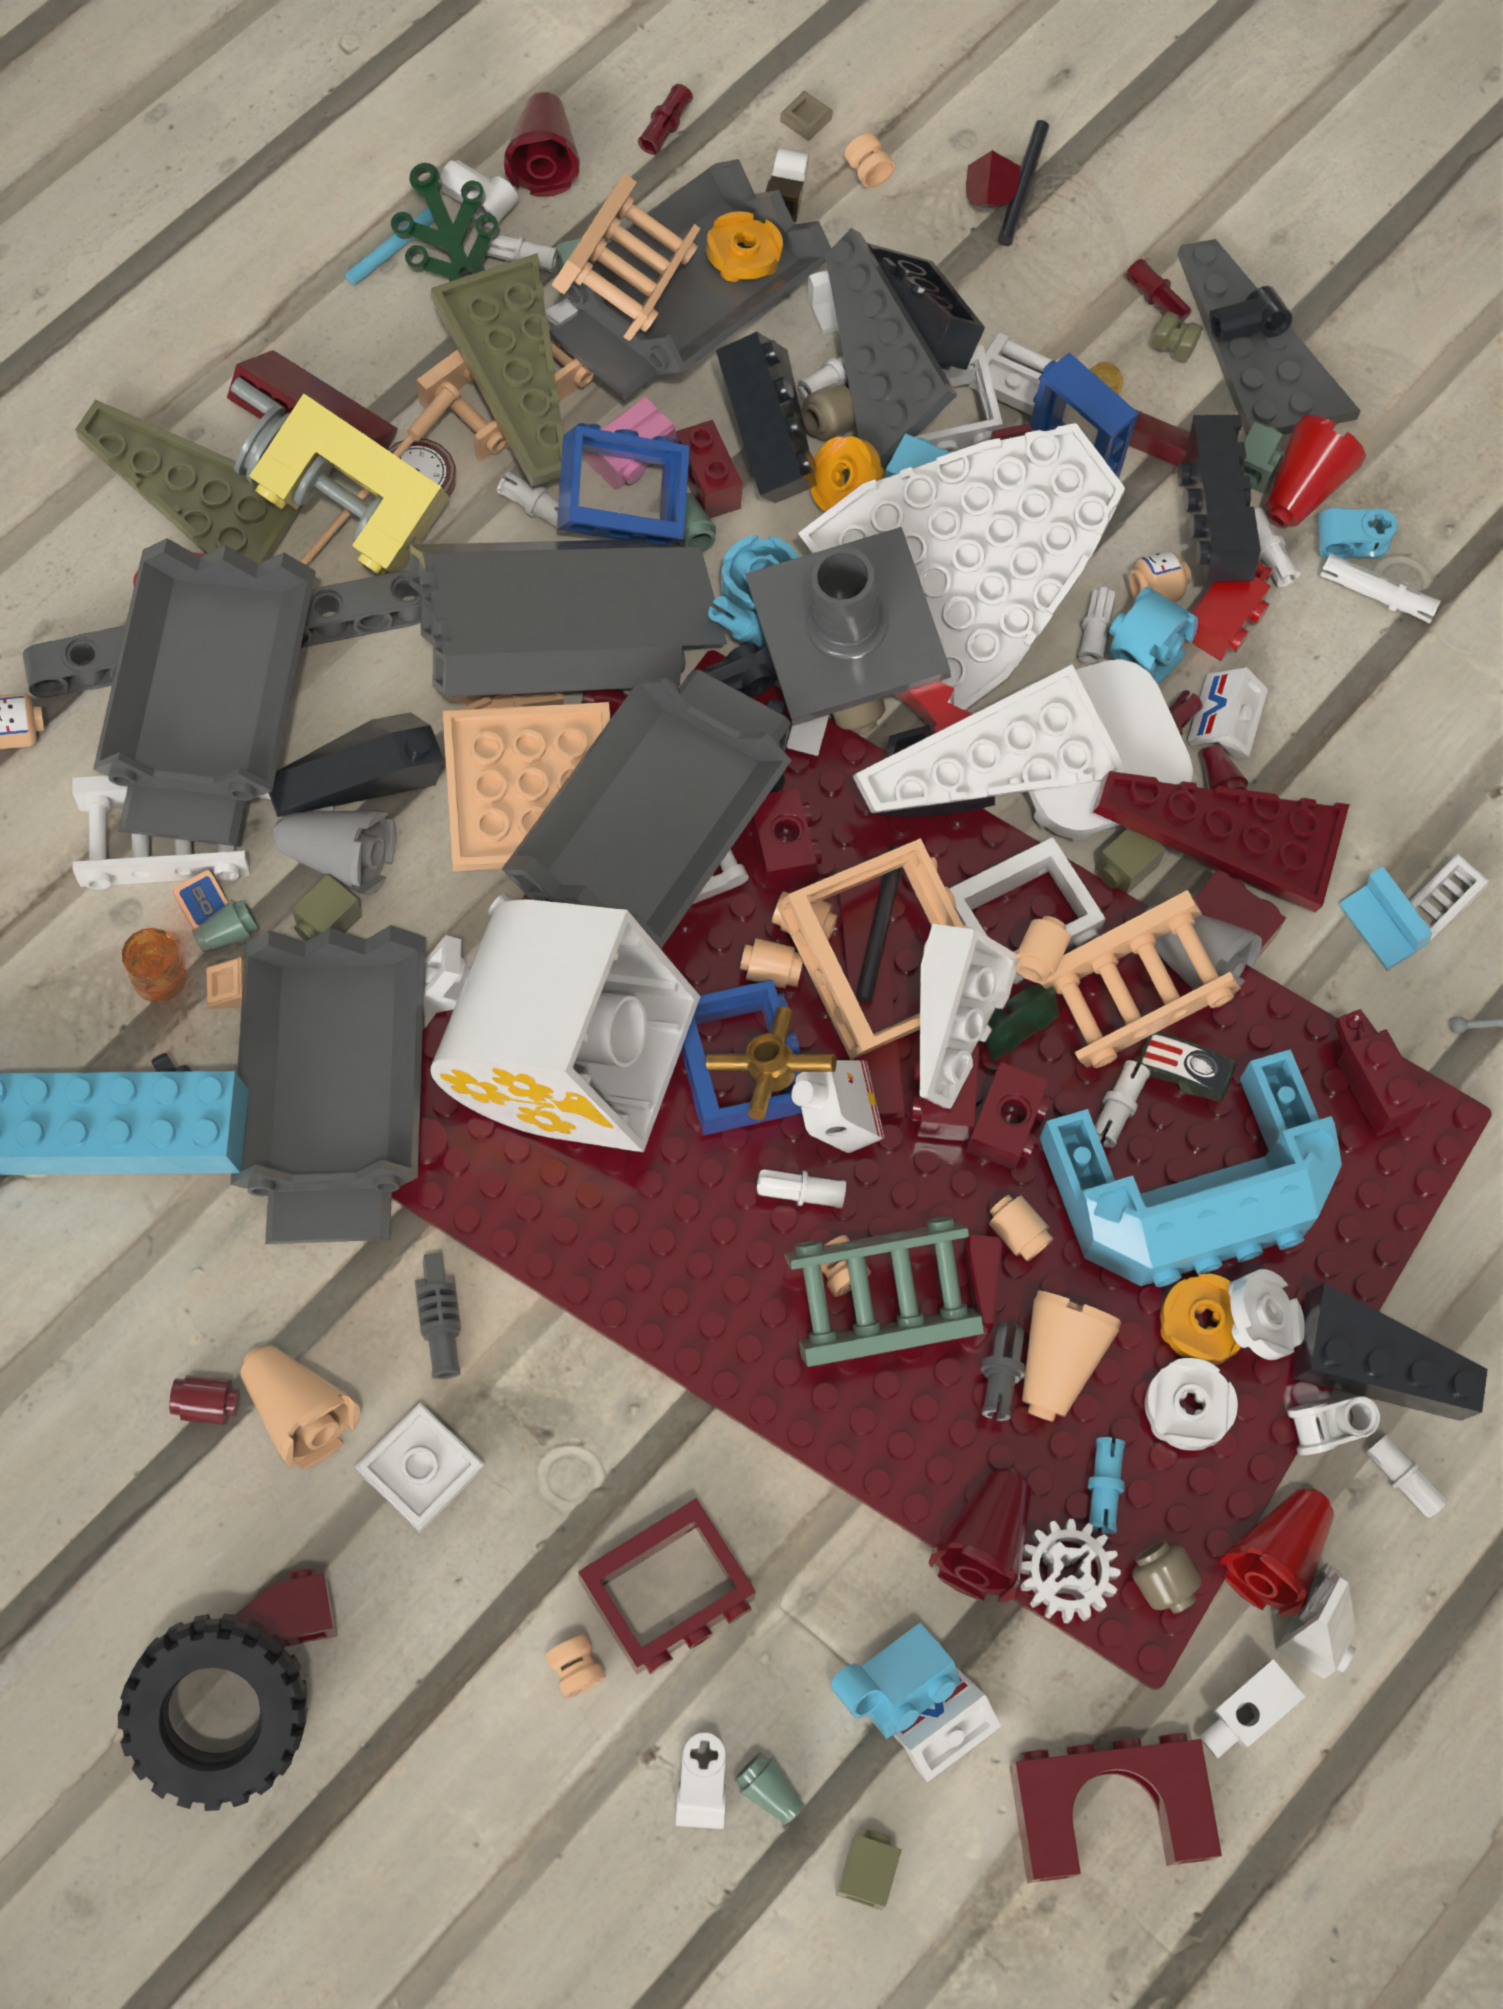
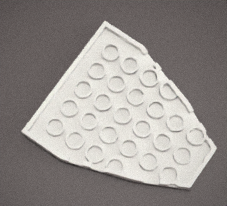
M1077 423L1058 426L1056 429L1049 431L1038 430L1028 432L1024 436L1004 440L998 438L984 441L938 457L936 461L916 468H906L901 470L899 474L882 480H872L863 483L798 533L811 552L815 553L902 527L951 670V678L939 682L955 688L954 706L963 710H969L1009 680L1084 573L1125 492L1123 484Z

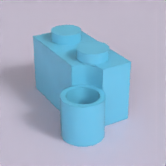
M919 1623L862 1666L853 1663L842 1668L833 1678L831 1690L855 1718L867 1715L885 1738L888 1739L897 1731L908 1729L917 1720L918 1715L931 1705L941 1703L949 1698L961 1682L954 1660L927 1629Z

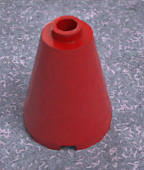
M1306 414L1295 424L1265 503V508L1269 512L1267 514L1268 518L1277 526L1282 528L1298 526L1362 467V463L1366 459L1363 446L1348 431L1344 437L1335 432L1333 429L1336 423L1317 415Z
M1315 1489L1296 1490L1226 1551L1221 1559V1566L1226 1564L1228 1569L1224 1577L1239 1596L1262 1611L1267 1604L1280 1609L1276 1616L1280 1617L1296 1616L1303 1609L1307 1602L1334 1518V1510L1330 1505L1329 1499L1322 1492Z

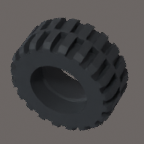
M224 1613L222 1618L211 1619L209 1614L195 1616L190 1623L183 1624L181 1621L168 1628L166 1634L162 1637H156L145 1649L124 1685L120 1697L122 1705L118 1712V1728L123 1730V1738L120 1744L124 1756H132L135 1762L132 1771L140 1781L147 1777L154 1784L151 1791L162 1799L167 1793L179 1798L177 1806L190 1809L192 1803L196 1802L204 1803L205 1811H218L222 1803L231 1802L233 1807L248 1803L250 1795L255 1792L262 1795L273 1787L274 1780L278 1775L285 1774L292 1764L296 1750L299 1749L308 1712V1691L306 1680H302L300 1675L301 1665L295 1654L290 1656L285 1650L286 1642L277 1634L271 1637L263 1631V1624L252 1619L250 1624L237 1621L238 1615ZM205 1668L228 1670L245 1679L254 1689L259 1700L260 1718L255 1732L244 1745L227 1752H205L190 1746L176 1733L169 1719V1702L177 1684L191 1672Z

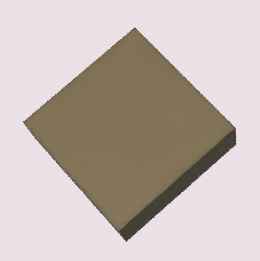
M803 91L781 112L780 122L807 141H810L832 119L833 110L806 91Z

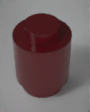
M186 1375L185 1379L175 1378L170 1393V1415H178L182 1421L225 1425L229 1416H236L239 1389H232L231 1379Z

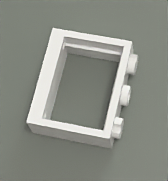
M980 345L976 347L967 370L952 366L950 370H942L952 387L973 383V379H976L986 421L917 435L915 438L926 439L934 446L952 453L988 441L994 430L1003 429L984 347Z
M1053 837L949 888L954 895L956 901L955 910L962 924L987 936L971 910L1049 872L1079 918L1066 925V931L1070 934L1071 940L1065 953L1099 937L1106 918ZM1016 972L1013 983H1019L1024 977Z

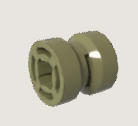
M1167 311L1156 330L1151 346L1160 351L1170 349V351L1174 352L1175 358L1187 362L1198 343L1203 326L1194 322L1182 323L1179 315Z

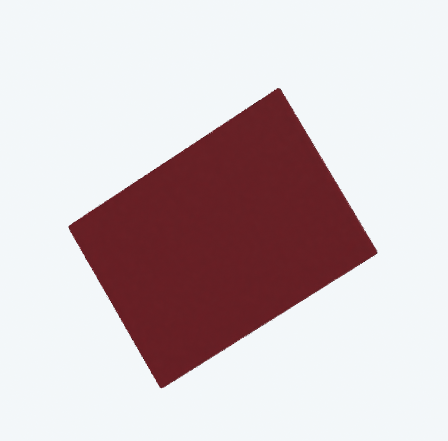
M710 650L703 656L694 670H702L726 659V656L718 651ZM772 685L770 689L758 696L750 697L765 706L768 705L772 698L785 703L781 689L775 685ZM785 705L784 716L791 722L787 706ZM828 717L817 756L785 748L786 755L792 761L783 772L786 782L782 791L799 788L802 803L809 802L813 818V826L808 827L811 840L818 839L821 848L822 864L816 866L814 881L765 889L750 823H748L731 847L737 863L744 866L749 876L748 880L738 887L692 904L661 950L700 996L755 984L758 982L746 980L748 971L740 969L745 944L754 946L755 939L758 938L795 947L794 952H798L791 935L781 931V926L772 923L777 903L783 891L792 893L885 854L892 845L904 846L920 838L930 858L935 857L937 873L943 885L951 888L1041 842L983 808L931 817L872 814L853 776L886 759V751L851 730L841 729L833 719ZM780 834L777 836V838L783 842H792L795 840V838L789 834ZM1067 858L1106 918L1099 936L1143 914L1149 907L1119 888L1112 889L1108 887L1100 877ZM720 865L713 873V877L722 874L723 870ZM903 866L886 936L896 1024L920 1014L921 962L924 955V946L929 938L932 927ZM1049 872L971 910L986 935L1013 952L1019 949L1032 920L1050 916L1067 925L1079 919ZM838 893L822 901L833 904L832 913L838 915L834 931L828 942L847 979ZM525 894L524 897L521 899V900H524V899L533 900L532 898L528 897L526 894ZM1075 947V948L1071 949L1070 951L1064 953V955L1067 954V953H1069V952H1071L1072 950L1076 949L1077 947ZM1131 952L1117 959L1119 963L1116 967L1141 1017L1165 1006L1139 954ZM1161 958L1179 996L1182 997L1194 991ZM803 962L797 987L786 985V989L775 987L777 994L784 993L788 1008L793 1011L788 1033L795 1032L800 1054H834L836 1060H850ZM1246 965L1240 975L1245 982L1241 989L1235 993L1234 997L1223 1006L1210 1008L1208 1005L1117 1052V1058L1114 1061L1099 1068H1094L1093 1065L1087 1068L1078 1060L1075 1054L1076 1051L1088 1046L1063 994H1058L1057 991L1050 994L1041 983H1036L1026 978L1017 984L1013 983L1009 998L1003 1009L995 1008L987 1023L991 1028V1032L986 1042L978 1041L976 1044L979 1045L974 1128L1000 1062L1049 1080L1044 1095L1052 1097L1043 1122L1035 1119L1030 1133L1038 1135L1029 1160L1020 1157L1015 1170L966 1152L970 1140L961 1141L918 1136V1122L911 1121V1107L913 1095L920 1096V1081L914 1080L915 1057L920 1055V1029L897 1039L905 1109L904 1117L880 1119L884 1138L851 1153L842 1151L811 1136L806 1130L802 1113L703 1136L680 1051L644 1152L544 1137L525 1132L492 1120L451 1097L435 1082L430 1071L454 1011L448 1010L437 1012L422 1032L420 1118H432L443 1125L447 1133L448 1147L443 1157L438 1161L430 1164L418 1163V1178L401 1185L398 1190L392 1191L391 1199L931 1548L935 1547L988 1474L1002 1468H1011L1022 1473L1032 1489L1025 1545L1037 1547L1032 1539V1535L1035 1531L1040 1530L1048 1536L1047 1526L1052 1521L1059 1525L1060 1530H1064L1067 1521L1074 1519L1076 1530L1082 1531L1089 1523L1092 1491L1088 1489V1482L1090 1477H1094L1096 1439L1099 1437H1111V1443L1115 1444L1116 1438L1123 1440L1125 1448L1123 1450L1121 1480L1125 1482L1124 1492L1119 1494L1116 1521L1117 1532L1105 1534L1108 1539L1102 1546L1105 1552L1116 1551L1118 1554L1109 1563L1110 1567L1120 1570V1576L1117 1579L1108 1581L1117 1589L1113 1597L1101 1595L1107 1606L1101 1612L1090 1606L1091 1617L1088 1620L1083 1621L1078 1613L1074 1612L1072 1620L1069 1623H1064L1061 1611H1056L1049 1619L1045 1617L1047 1605L1043 1602L1035 1607L1030 1605L1036 1594L1033 1590H1021L1020 1586L1029 1578L1028 1574L1021 1573L1019 1588L1012 1600L1148 1688L1158 1690L1165 1684L1225 1580L1224 1574L1228 1569L1226 1564L1221 1566L1222 1557L1234 1543L1258 1523L1298 1453L1297 1446L1300 1445L1294 1418L1288 1416L1287 1410L1298 1405L1327 1400L1334 1389L1292 1379L1297 1346L1293 1349L1295 1352L1277 1360L1264 1359L1253 1352L1250 1347H1241L1235 1355L1229 1357L1223 1363L1215 1365L1220 1369L1219 1373L1225 1377L1227 1383L1231 1382L1238 1401L1234 1424L1217 1444L1201 1450L1179 1449L1166 1441L1158 1439L1153 1434L1151 1424L1146 1415L1145 1395L1149 1384L1161 1369L1183 1358L1161 1336V1308L1165 1298L1178 1282L1198 1277L1199 1275L1195 1269L1180 1274L1181 1279L1163 1287H1156L1154 1282L1140 1286L1084 1258L1039 1139L1046 1121L1088 1109L1095 1126L1105 1107L1103 1099L1108 1091H1113L1125 1062L1128 1060L1137 1062L1132 1079L1135 1077L1141 1064L1147 1067L1151 1074L1136 1100L1138 1107L1135 1114L1127 1118L1115 1147L1103 1146L1109 1129H1106L1100 1141L1115 1181L1133 1176L1140 1194L1265 1157L1269 1150L1240 1078L1250 1061L1291 1049L1319 1119L1330 1116L1333 1118L1342 1166L1317 1220L1303 1236V1242L1282 1250L1279 1249L1278 1245L1262 1249L1263 1254L1244 1262H1238L1237 1257L1221 1261L1222 1266L1205 1274L1218 1275L1233 1282L1256 1270L1267 1269L1278 1274L1289 1285L1282 1289L1287 1294L1289 1300L1297 1298L1302 1312L1305 1294L1323 1283L1380 1311L1488 1124L1492 1112L1486 1105L1403 1057L1428 1104L1415 1121L1376 1136L1337 1064V1061L1344 1052L1334 1025L1338 1018ZM1093 972L1079 979L1080 984L1078 987L1102 1036L1105 1037L1126 1026L1101 974ZM762 1010L697 1024L705 1058L708 1053L746 1054L748 1044L755 1037L768 1033ZM1159 1035L1188 1044L1229 1062L1230 1065L1220 1090L1215 1091L1186 1077L1143 1064L1142 1060L1152 1036ZM709 1071L719 1109L751 1102L757 1081L751 1077L749 1071ZM784 1089L772 1092L771 1097L785 1094ZM1006 1111L1001 1113L1003 1119L1008 1123L1019 1124L1022 1122L1020 1116L1015 1112ZM763 1169L801 1175L802 1171H807L808 1176L836 1181L844 1180L846 1181V1191L842 1208H837L835 1206L803 1202V1205L799 1206L795 1200L759 1195L757 1193L758 1175ZM1007 1195H1010L1013 1200L1022 1195L1049 1226L1047 1231L1053 1237V1240L1029 1261H1026L1021 1254L1016 1256L1003 1240H1000L1002 1241L995 1323L991 1333L988 1335L979 1334L810 1367L802 1360L798 1340L808 1339L809 1333L813 1331L803 1268L792 1270L785 1261L784 1253L794 1252L795 1245L808 1241H821L822 1246L842 1235H847L849 1240L853 1241L927 1227L928 1220L939 1217H953L954 1222L959 1221L968 1228V1234L1000 1238L989 1226V1222L994 1218L989 1211ZM965 1238L952 1240L962 1304H966L967 1308H973L963 1255ZM935 1244L908 1248L918 1312H922L924 1317L941 1314L940 1308L944 1307ZM891 1251L865 1256L866 1265L871 1271L868 1281L874 1319L878 1320L880 1325L897 1322V1316L901 1314ZM822 1272L830 1327L835 1329L836 1333L853 1330V1325L857 1323L852 1290L841 1296L834 1297L827 1286L828 1278ZM1038 1291H1045L1069 1298L1070 1302L1081 1306L1086 1304L1121 1320L1118 1334L1065 1417L1056 1414L1054 1421L1051 1422L1029 1414L1030 1404L1022 1401L1025 1378L1015 1383L1011 1419L1006 1421L997 1420L999 1402H997V1409L993 1413L992 1419L982 1415L988 1379L981 1372V1363L984 1358L990 1357L996 1326L1000 1322H1007L1003 1357L1008 1356L1014 1324L1016 1323L1023 1328L1024 1337L1020 1362L1026 1366L1033 1304ZM1205 1309L1202 1314L1195 1312L1194 1317L1199 1321L1198 1325L1204 1329L1208 1326L1217 1327V1323L1212 1320L1213 1312L1211 1310ZM1187 1393L1185 1400L1179 1401L1182 1408H1185L1187 1414L1194 1415L1195 1411L1202 1410L1203 1406L1202 1403L1195 1401V1394ZM1098 1528L1097 1532L1091 1533V1537L1095 1540L1104 1535L1101 1533V1528ZM1166 1540L1169 1545H1181L1202 1577L1201 1585L1194 1593L1197 1600L1190 1607L1179 1613H1173L1170 1608L1166 1610L1153 1609L1148 1604L1132 1576L1133 1570L1137 1565L1135 1561L1136 1556L1149 1546ZM1061 1542L1067 1548L1082 1547L1073 1542ZM1023 1555L1022 1562L1030 1561V1559ZM1041 1556L1039 1572L1041 1580L1044 1582L1047 1579V1566L1042 1561L1043 1557ZM1079 1559L1074 1565L1071 1563L1067 1567L1064 1566L1055 1582L1058 1583L1064 1577L1067 1578L1070 1575L1074 1576L1082 1560ZM1094 1559L1091 1562V1576L1096 1580L1095 1584L1097 1585L1098 1567ZM1057 1593L1055 1595L1064 1600H1077L1073 1594Z

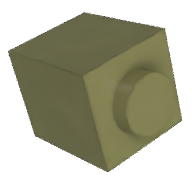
M1127 828L1101 852L1095 869L1108 887L1112 889L1119 888L1128 894L1159 866L1166 848L1160 842Z
M326 874L292 907L296 923L294 929L304 941L310 940L328 928L346 933L362 917L359 900L329 874Z
M866 1830L864 1837L856 1834L852 1838L836 1896L879 1910H883L886 1907L902 1850L891 1846L892 1837Z

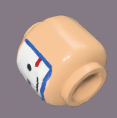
M1164 551L1137 559L1133 570H1130L1128 575L1130 591L1136 600L1141 590L1148 586L1173 602L1179 601L1186 593L1187 584L1191 582L1190 568L1186 561H1181L1178 555L1172 551Z
M26 693L0 695V749L33 746L37 740V732L45 731L42 706L33 707L32 699Z

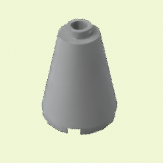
M379 810L297 812L285 815L276 822L273 830V840L280 853L323 875L329 874L337 882L358 893L369 895L375 893L386 879V876H382L380 873L384 863L392 864L396 845V831L393 820L386 819V816L389 814Z
M1151 905L1150 907L1147 908V910H1146L1145 912H1147L1148 910H1150V909H1152V908H1154V907H1156V906ZM1205 915L1194 919L1195 924L1193 927L1218 976L1221 977L1231 972L1241 988L1245 980L1240 975L1246 965L1251 968L1254 967L1261 950V937L1253 931ZM1169 932L1156 939L1157 943L1154 947L1159 956L1193 990L1203 986L1178 934Z

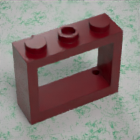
M697 1498L578 1571L579 1582L636 1675L645 1669L651 1675L657 1670L664 1668L673 1661L670 1653L684 1644H687L689 1649L700 1645L713 1635L710 1628L720 1621L726 1619L728 1624L739 1620L740 1617L752 1610L749 1603L754 1600L756 1594L755 1589ZM696 1528L734 1590L641 1648L604 1586Z

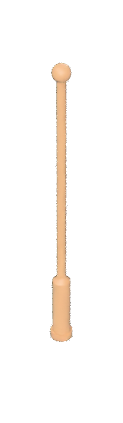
M445 382L441 387L440 393L407 430L408 436L392 454L400 458L413 441H420L451 403L457 401L461 396L456 387ZM362 488L356 496L364 500L370 492ZM345 508L300 562L308 565L352 512Z

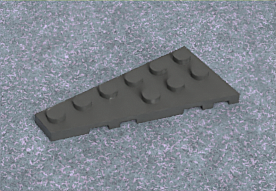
M850 228L825 254L858 437L873 445L880 457L881 467L884 468L892 459L905 433L916 437L957 394L864 237L857 230Z

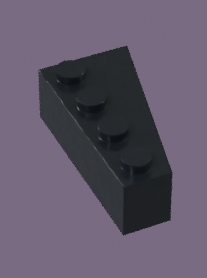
M867 243L940 367L944 370H950L951 366L967 370L985 329L982 322L933 261Z
M757 331L717 349L716 354L760 496L777 503L817 486L814 473L817 467L814 457L809 451L788 350L777 344L775 340H771Z
M1193 415L1185 462L1178 465V486L1184 487L1185 490L1183 496L1184 511L1190 512L1191 515L1189 524L1190 537L1197 540L1196 563L1203 566L1206 582L1254 581L1261 548L1255 509L1250 507V476H1244L1245 442H1237L1239 431L1242 428L1240 415Z
M1326 1283L1317 1286L1305 1294L1303 1307L1305 1322L1304 1339L1301 1345L1297 1346L1292 1379L1458 1421L1482 1413L1487 1368Z

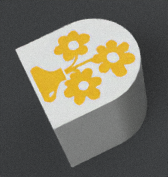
M527 899L507 901L499 904L492 913L431 1065V1075L435 1082L451 1097L468 1108L507 1126L544 1137L644 1152L700 995L628 910Z

